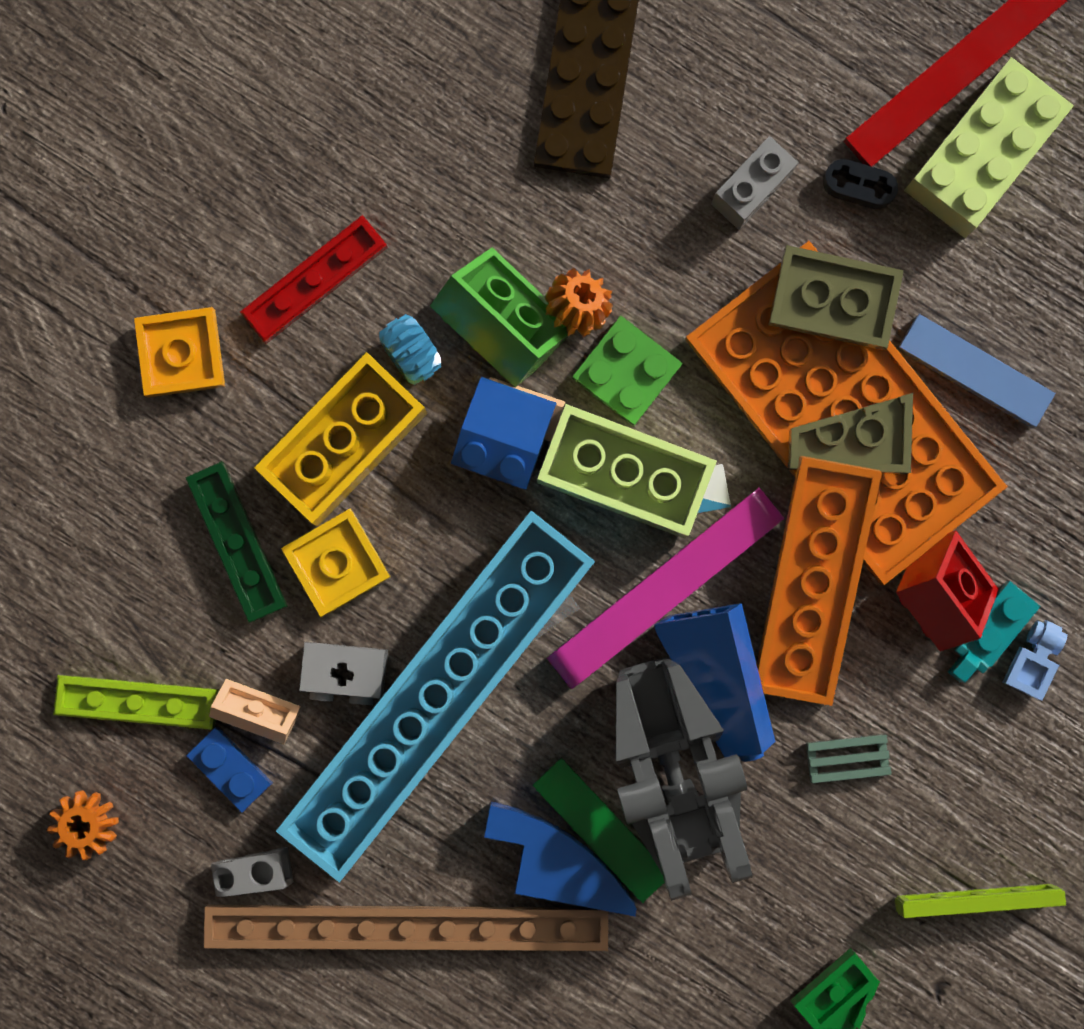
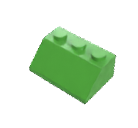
M493 247L451 275L430 305L445 323L463 337L475 351L483 356L515 388L533 374L569 337L567 327L561 325L554 328L556 317L545 315L546 307L549 304L545 301V297Z

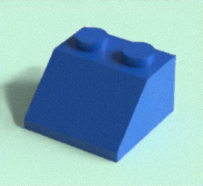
M481 377L462 425L451 464L526 490L534 473L557 403Z

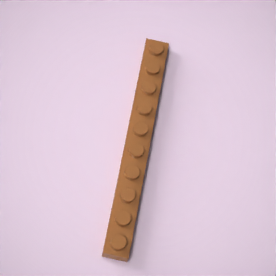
M207 905L204 912V948L608 951V911L588 907Z

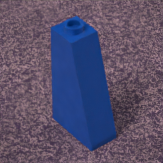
M742 603L669 615L654 625L656 633L670 659L682 667L723 728L722 736L719 741H716L723 756L729 757L737 754L743 762L762 758L764 752L776 741Z

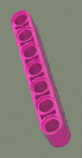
M759 487L546 659L569 688H575L773 529L784 517Z

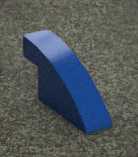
M491 801L484 838L523 845L515 894L635 916L637 908L630 894L611 869L591 849L570 833L539 816L519 808Z

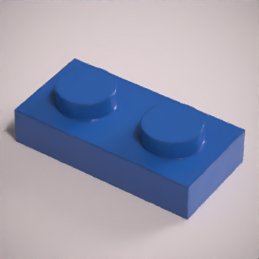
M215 727L186 755L242 813L273 784L219 727Z

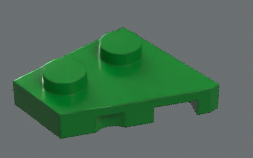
M850 948L790 1001L813 1029H860L866 1016V1006L873 1000L880 981Z

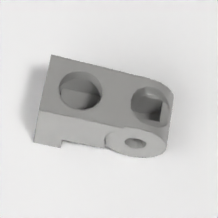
M288 847L211 863L217 897L285 889L294 882Z

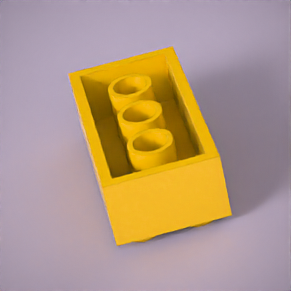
M366 352L254 468L312 524L319 526L428 413L418 400Z

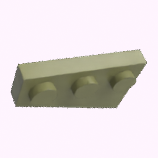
M913 393L791 428L789 430L788 470H797L799 457L805 456L877 469L882 473H911Z

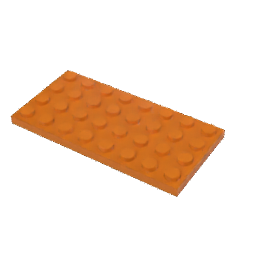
M807 241L800 247L818 252L810 241ZM779 263L687 335L685 340L787 468L789 430L791 428L913 393L911 473H882L863 559L864 565L882 586L887 584L1008 486L890 340L888 348L880 350L768 325L781 263ZM789 470L796 477L797 470Z

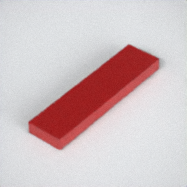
M362 215L241 310L240 313L263 342L267 344L385 251L388 246Z

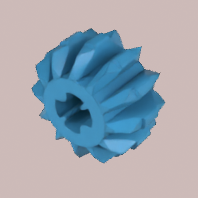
M405 314L399 319L395 318L386 324L387 327L379 332L380 343L384 347L385 352L397 370L409 383L416 385L422 380L425 381L441 368V357L436 351V347L413 317Z

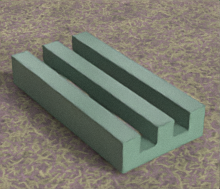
M878 734L806 742L810 782L821 783L892 775L888 760L890 756L886 744L888 743L887 735ZM877 744L878 751L816 758L817 750ZM879 760L880 764L877 767L818 773L817 768L819 766Z

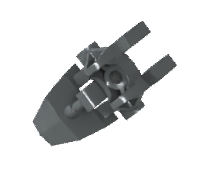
M665 657L619 670L616 688V762L620 768L631 766L636 781L634 784L617 788L626 823L633 824L661 871L666 889L672 901L692 895L683 864L695 859L721 854L725 870L732 883L752 878L753 875L739 830L741 792L747 790V783L739 757L736 754L716 759L712 742L719 741L724 730L682 667ZM679 750H691L704 795H698L691 778L683 779L678 762L681 760ZM658 758L659 764L664 767L668 785L662 786V791L651 761Z

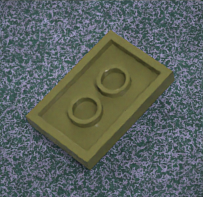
M786 245L768 325L886 350L889 344L904 270Z

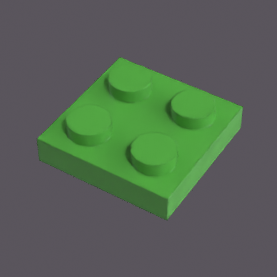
M620 316L576 371L572 379L634 427L683 363L624 317Z

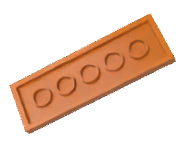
M805 456L799 457L757 661L764 694L832 706L882 475L880 470Z

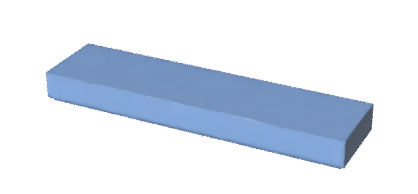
M921 314L916 316L897 350L1032 429L1037 427L1056 394Z

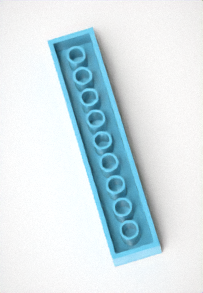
M530 511L278 827L276 832L340 883L595 561L537 514Z

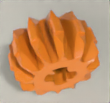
M575 268L569 270L566 275L560 273V275L555 277L552 287H549L545 295V301L549 303L546 307L545 315L556 317L554 328L564 325L567 327L568 336L574 334L577 329L584 338L592 330L597 332V330L603 327L606 322L605 319L609 317L613 307L609 302L612 291L601 288L603 278L594 280L591 278L590 269L580 275Z
M84 790L75 792L74 800L65 796L59 800L62 809H53L49 814L58 824L49 826L47 832L50 834L58 833L60 836L59 839L54 841L53 847L57 849L66 844L65 856L67 858L74 857L78 852L82 860L90 859L93 851L100 855L107 851L104 841L112 842L117 837L108 827L118 824L119 819L118 817L108 818L106 815L113 808V804L108 802L99 806L101 794L98 792L93 793L87 798ZM77 821L89 822L90 829L85 831L84 828H77Z

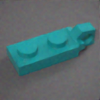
M1006 581L997 593L981 639L957 646L954 651L960 657L947 672L957 681L963 683L976 670L984 673L989 667L994 665L1041 606L1011 581Z

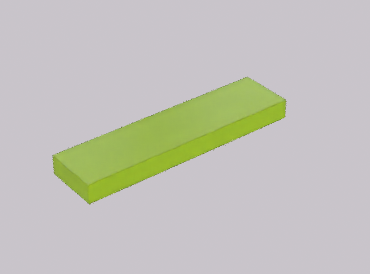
M58 675L53 715L213 730L216 719L209 717L219 689Z
M1053 884L899 895L895 897L896 912L903 918L1066 906L1065 891Z

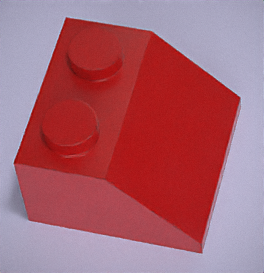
M955 530L948 533L906 568L896 594L899 596L901 604L911 612L920 624L925 636L930 638L941 652L981 639L999 589Z

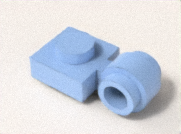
M1038 620L1035 621L1027 636V642L1032 644L1033 652L1019 647L1002 683L1042 701L1059 667L1058 664L1048 660L1047 657L1050 654L1057 656L1062 651L1067 640V634L1062 632V627L1047 620L1043 623Z

